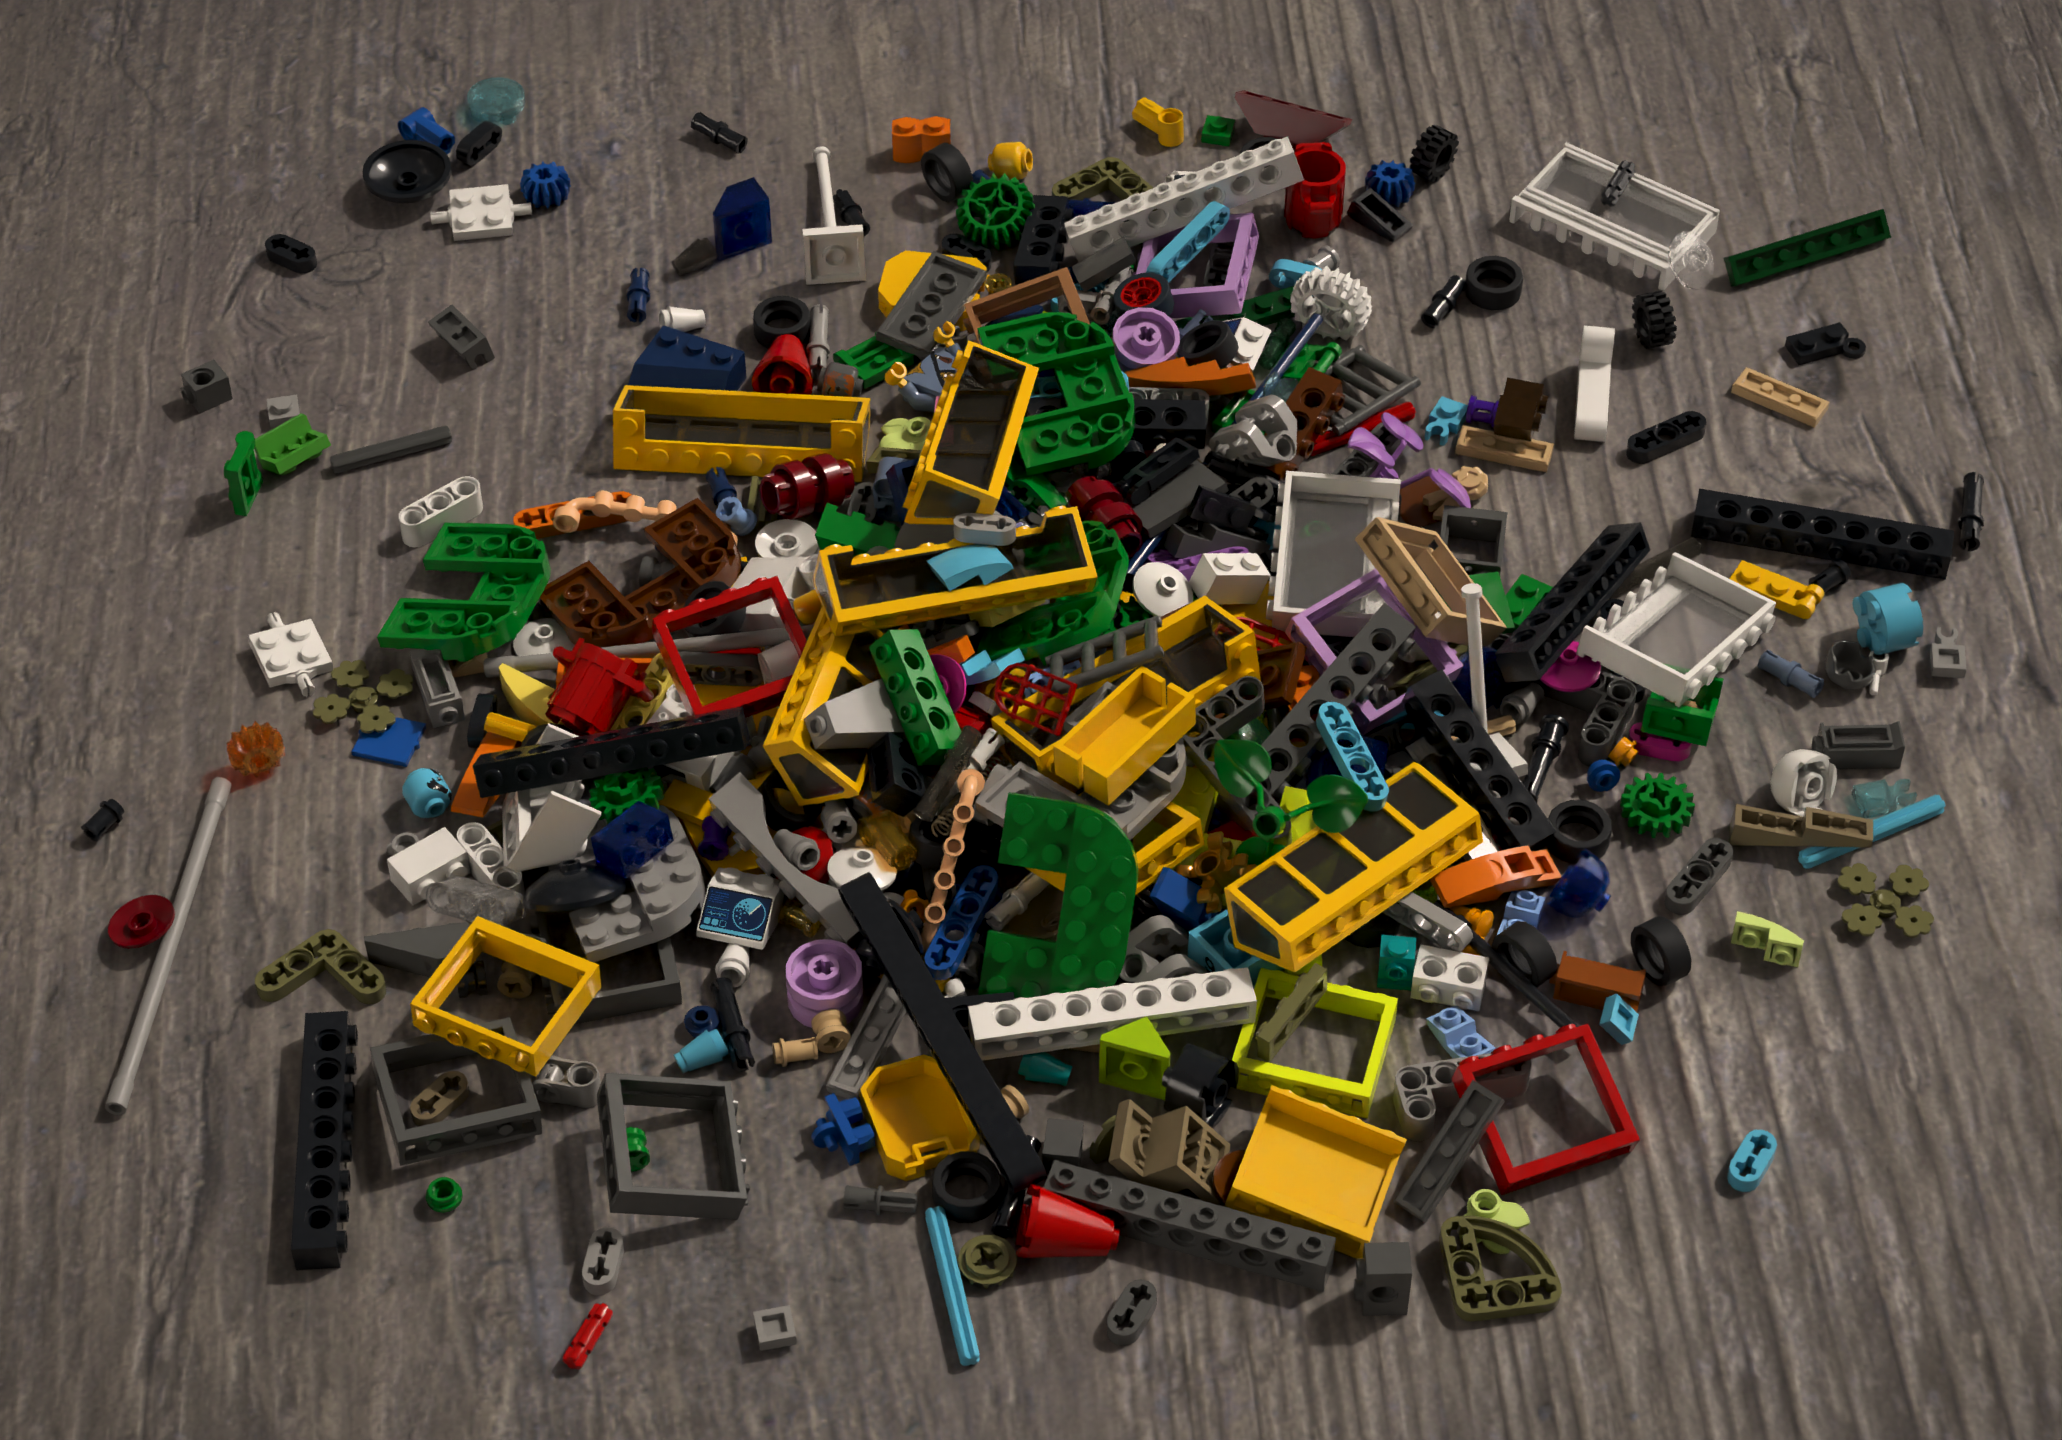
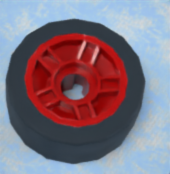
M1140 273L1130 276L1121 282L1115 290L1113 297L1119 317L1126 311L1138 307L1154 308L1170 316L1175 304L1168 281L1163 276L1155 273Z

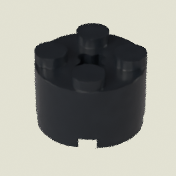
M1187 1043L1183 1047L1174 1067L1169 1066L1163 1074L1162 1086L1166 1087L1164 1109L1170 1112L1187 1106L1209 1126L1217 1125L1231 1105L1232 1100L1227 1098L1230 1087L1237 1088L1239 1079L1237 1063L1224 1056Z

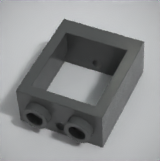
M1444 505L1440 537L1446 545H1448V537L1496 542L1494 563L1456 558L1468 575L1499 572L1500 575L1508 512Z

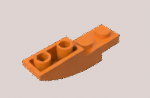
M1527 845L1494 852L1463 862L1439 872L1430 881L1444 908L1494 901L1504 892L1552 886L1562 877L1547 849L1531 851Z

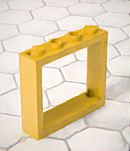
M1170 802L1152 819L1168 830L1136 853L1138 862L1136 894L1156 881L1163 867L1172 869L1204 845L1200 818ZM1024 867L1064 892L1065 873Z
M477 916L410 1003L413 1026L424 1033H431L445 1038L455 1046H463L473 1050L486 1059L497 1060L509 1065L515 1071H525L536 1077L600 990V969L596 963ZM481 952L573 988L572 992L531 1047L439 1009Z

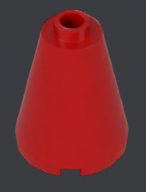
M784 334L775 339L752 374L753 392L812 394L813 379L803 344L799 338L791 334Z
M1030 1184L1026 1194L1031 1195L1032 1200L1030 1205L1023 1204L1016 1236V1245L1022 1247L1016 1251V1256L1023 1258L1107 1256L1109 1250H1116L1120 1230L1114 1228V1220L1039 1185Z

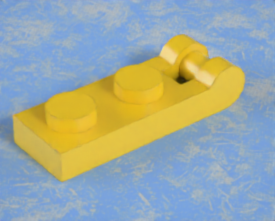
M1741 560L1730 577V580L1775 601V608L1802 619L1811 618L1815 611V605L1819 604L1824 597V591L1818 585L1810 584L1807 586L1744 560Z

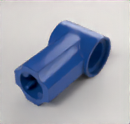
M420 107L397 123L398 130L404 140L429 142L441 148L446 154L451 152L455 144V136L438 125L431 112L424 107Z

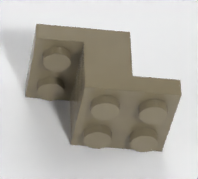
M1128 1099L1118 1104L1108 1162L1133 1182L1173 1193L1188 1188L1202 1201L1218 1205L1222 1201L1216 1194L1213 1186V1173L1219 1160L1229 1153L1231 1144L1187 1106L1152 1118L1131 1099Z

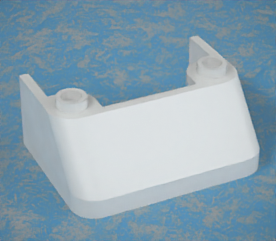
M548 723L536 744L579 736ZM582 780L506 794L502 806L504 867L521 872L559 864L562 861L582 856L587 846V838L601 816V811L579 802L584 792V785L581 784Z

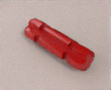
M604 1303L593 1305L588 1314L590 1319L586 1318L571 1342L573 1347L569 1346L563 1355L562 1360L570 1369H581L588 1358L586 1353L590 1354L605 1330L603 1325L607 1326L613 1317V1311L608 1308V1305Z

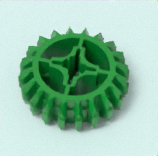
M992 173L991 179L986 180L981 176L980 183H970L971 190L963 189V198L957 199L958 209H956V217L959 229L965 237L979 244L982 243L986 248L995 245L998 251L1001 244L1006 243L1007 246L1011 247L1013 239L1021 240V233H1023L1026 218L1032 214L1029 209L1035 208V204L1032 202L1034 201L1033 195L1028 191L1024 183L1020 184L1016 177L1009 180L1005 173L1000 179H997V176ZM1006 199L1014 201L1018 207L1012 206L1011 203L1006 202ZM974 217H980V220L985 221L986 224L983 225L977 222Z

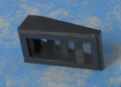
M1371 188L1354 199L1346 213L1356 222L1392 243L1413 227L1406 218ZM1396 225L1399 228L1396 231H1393L1391 227Z

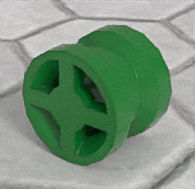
M636 1127L626 1128L630 1166L631 1172L643 1169L649 1164L650 1154L649 1150L645 1147L647 1144L645 1132Z

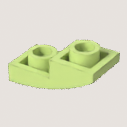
M1737 911L1731 943L1765 950L1764 961L1798 967L1804 940L1774 922Z

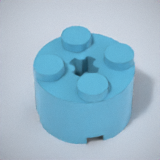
M1898 583L1865 591L1860 596L1854 597L1852 604L1854 612L1858 616L1860 629L1857 630V638L1861 647H1869L1871 651H1874V654L1882 655L1914 647L1920 643L1916 641V638L1923 635L1922 613L1918 601L1911 602L1907 593L1912 592L1908 585Z

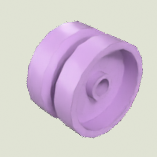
M1138 307L1126 311L1117 319L1111 336L1115 345V356L1123 372L1176 359L1180 344L1179 330L1175 322L1164 312L1154 308Z
M825 939L803 944L790 955L786 963V987L788 1008L793 1017L804 1026L812 1028L811 1021L813 1017L824 1010L837 1009L842 1011L846 1016L847 1024L858 1016L864 1002L862 962L855 950L845 943Z

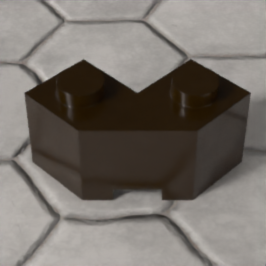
M1507 377L1504 394L1500 395L1494 420L1495 435L1526 441L1532 440L1534 431L1539 432L1542 414L1546 413L1549 396L1544 395V384Z

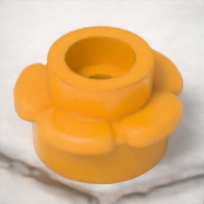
M1623 737L1608 757L1615 762L1617 767L1621 763L1627 767L1639 752L1634 748L1637 741L1634 740L1632 742L1627 737Z

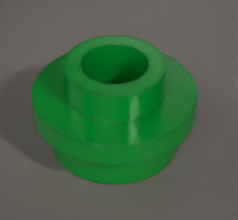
M448 1177L435 1179L426 1191L428 1206L432 1210L441 1213L456 1209L463 1198L460 1185Z

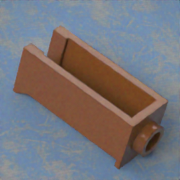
M1563 951L1561 962L1557 964L1556 973L1549 980L1550 984H1555L1553 999L1603 1010L1606 997L1618 994L1636 1012L1638 1011L1646 975L1645 969L1634 971L1575 956H1566L1567 951Z

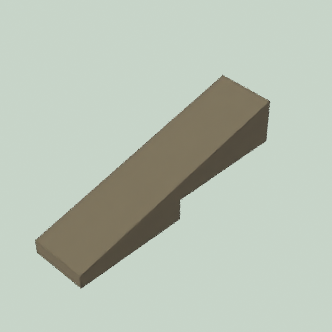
M1736 804L1730 822L1729 843L1742 846L1871 847L1873 843V820L1806 807L1803 817Z

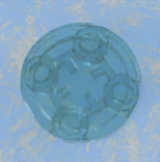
M492 77L477 82L470 88L467 94L471 117L477 122L500 121L505 125L514 123L517 119L516 115L525 106L523 87L518 82L504 77Z

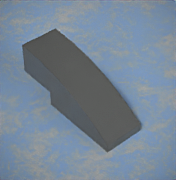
M1203 522L1200 531L1172 523L1163 545L1174 557L1181 559L1235 546L1245 547L1249 550V553H1257L1259 555L1271 547L1265 540H1260L1247 534L1244 536Z

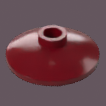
M145 895L135 898L121 906L114 913L108 924V935L115 945L122 948L132 949L146 946L158 940L169 930L175 918V909L167 898L160 895Z

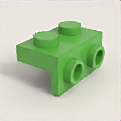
M300 413L256 438L254 450L263 469L279 475H285L293 472L299 463L319 457L322 454V450L328 448L331 444L327 434L312 430L307 416Z

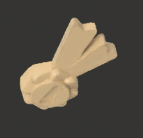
M1462 466L1451 474L1466 489L1470 500H1477L1487 493L1488 476L1480 468ZM1442 489L1423 496V504L1428 506V511L1436 510L1433 513V519L1441 520V522L1444 505L1460 506Z

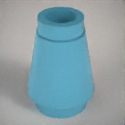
M714 1029L710 1032L705 1030L673 1056L682 1073L723 1061L722 1057L729 1054L718 1030Z

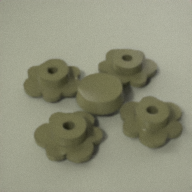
M347 660L340 663V667H336L331 671V677L337 681L338 687L343 688L347 686L355 690L350 693L349 700L344 697L339 698L337 694H330L327 698H317L313 703L315 708L313 716L317 719L321 718L324 724H333L338 719H343L347 716L346 710L349 709L351 704L355 711L361 713L357 716V721L360 723L362 732L372 733L376 731L383 733L386 731L387 726L395 723L396 717L390 712L388 706H377L378 694L388 695L390 699L407 696L413 691V677L409 674L405 675V672L401 669H394L389 675L383 674L379 677L380 683L377 685L376 690L371 687H361L363 680L369 677V671L366 669L365 662L362 660H355L352 663Z
M1856 863L1852 868L1849 866L1843 867L1837 881L1839 887L1848 889L1850 894L1855 896L1861 893L1871 894L1870 905L1863 907V905L1855 903L1851 909H1846L1842 912L1841 918L1848 924L1847 929L1853 933L1859 932L1863 936H1872L1875 933V929L1882 926V920L1878 916L1891 917L1896 915L1897 919L1894 924L1896 928L1903 929V933L1907 937L1915 938L1920 933L1923 935L1929 934L1930 926L1934 922V916L1930 912L1922 911V908L1918 905H1913L1910 908L1900 907L1901 900L1898 896L1909 895L1910 897H1917L1920 892L1926 891L1929 888V881L1923 877V871L1918 868L1912 870L1908 865H1899L1896 871L1889 875V881L1893 883L1892 892L1886 889L1875 891L1876 885L1874 882L1877 876L1873 872H1868L1866 865Z

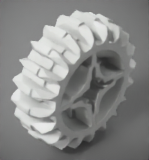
M1325 266L1322 271L1317 267L1311 272L1306 271L1296 281L1290 296V302L1292 303L1291 311L1295 313V320L1302 322V328L1314 313L1322 316L1323 322L1314 334H1321L1323 339L1329 336L1335 341L1340 336L1347 341L1351 336L1356 337L1367 325L1372 312L1371 296L1367 295V287L1360 286V279L1353 280L1350 278V272L1346 275L1340 273L1339 268L1331 271L1328 266Z

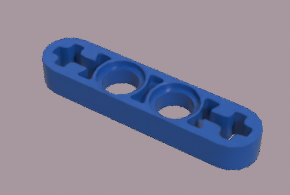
M979 865L970 870L925 953V965L935 980H945L954 975L985 918V914L998 893V874L991 866ZM984 879L989 880V882L983 883L982 887L980 888V894H978L977 882L982 883ZM969 903L979 907L973 914H964L960 911L963 905ZM952 930H960L964 933L963 938L958 941H950L946 938V935ZM944 950H946L947 963L942 962L939 966H936L935 962L939 963L942 960Z

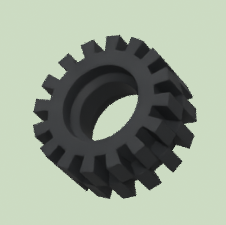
M1435 124L1432 127L1426 128V133L1423 132L1421 134V140H1417L1415 143L1417 147L1411 153L1413 157L1410 158V163L1412 164L1409 167L1412 169V172L1431 182L1439 181L1440 177L1445 176V170L1448 171L1450 169L1449 164L1454 162L1455 158L1453 156L1457 154L1458 149L1456 147L1459 145L1458 136Z
M1661 290L1637 295L1633 299L1632 310L1634 313H1632V319H1635L1633 325L1634 329L1637 328L1636 335L1637 338H1640L1641 345H1644L1646 349L1672 344L1674 342L1673 339L1676 338L1674 331H1677V326L1674 325L1676 317L1672 314L1674 309L1673 306L1669 305V297L1666 298V293Z

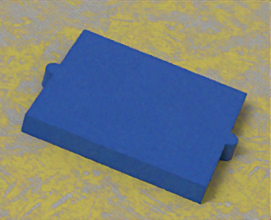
M396 717L395 723L387 726L386 731L383 733L376 731L364 733L360 729L358 731L359 738L351 751L352 756L407 767L414 751L420 748L419 741L426 729V723Z

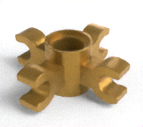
M1222 831L1209 834L1207 839L1209 850L1198 855L1193 866L1178 865L1174 868V871L1197 885H1202V889H1199L1197 892V903H1207V914L1220 912L1222 908L1221 895L1225 894L1224 888L1257 867L1256 864L1247 865L1249 856L1244 853L1237 854L1233 859L1227 860L1228 856L1232 853L1233 845L1231 841L1223 842L1224 833Z

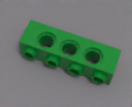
M918 629L888 630L870 645L869 649L918 766L946 765L968 749V746Z

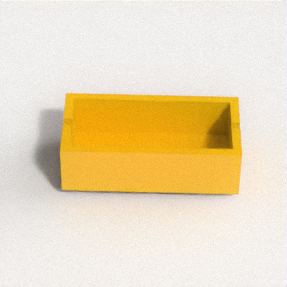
M1141 665L1053 746L1055 774L1078 788L1084 784V792L1109 806L1196 724L1195 696L1171 682L1167 685L1166 709V679Z

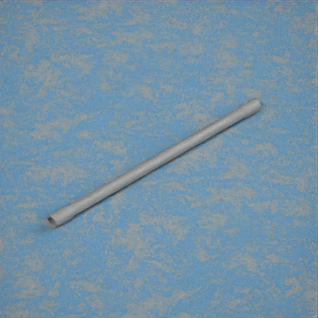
M814 624L800 626L806 640H808ZM786 628L675 639L673 641L678 652L708 653L773 646L787 640L791 641ZM869 632L855 633L854 638L868 637ZM656 642L601 647L619 658H654L660 653ZM553 653L518 657L503 656L486 658L484 660V672L487 678L500 677L498 667L502 663L520 672L557 669L558 660L553 656Z
M216 777L211 782L205 800V809L173 903L175 918L169 930L162 936L117 1076L113 1080L105 1104V1109L111 1114L123 1115L126 1113L134 1088V1079L211 842L231 790V782L225 778Z

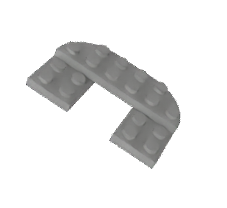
M1108 681L1105 682L1066 718L1064 730L1069 732L1111 694L1117 686ZM1181 737L1109 806L1086 792L1078 796L1019 761L975 802L976 811L1003 827L1009 792L1075 802L1097 808L1109 815L1118 823L1128 839L1131 840L1181 790L1186 777L1184 739Z
M659 805V809H650L649 818L641 815L636 824L632 820H627L624 826H620L619 821L616 820L613 824L608 825L606 819L598 820L587 838L588 842L581 857L574 858L580 860V864H597L603 867L621 862L634 889V892L619 895L604 903L568 913L571 925L588 961L596 962L663 940L687 926L691 922L690 915L695 908H702L705 899V886L699 861L678 818L663 805ZM559 864L546 867L550 871L559 868Z

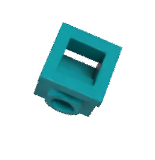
M1381 935L1377 988L1411 991L1416 953L1415 937Z

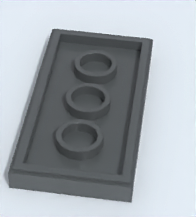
M933 251L876 332V340L925 359L941 346L933 338L934 330L939 327L942 333L947 335L943 330V324L946 321L951 322L953 325L956 324L965 311L964 304L971 302L986 280L987 271Z

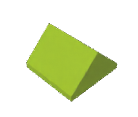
M1147 1016L1101 1035L1099 1083L1165 1100L1166 1087L1162 1086V1077L1165 1070L1170 1066L1171 1053Z

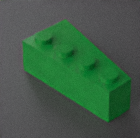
M826 503L815 533L820 550L835 544L841 546L852 545L853 558L860 554H866L875 546H883L889 550L893 549L896 537L900 531L896 524L884 521L883 525L880 526L864 520V514L853 511L852 515L848 516L836 512L838 506Z

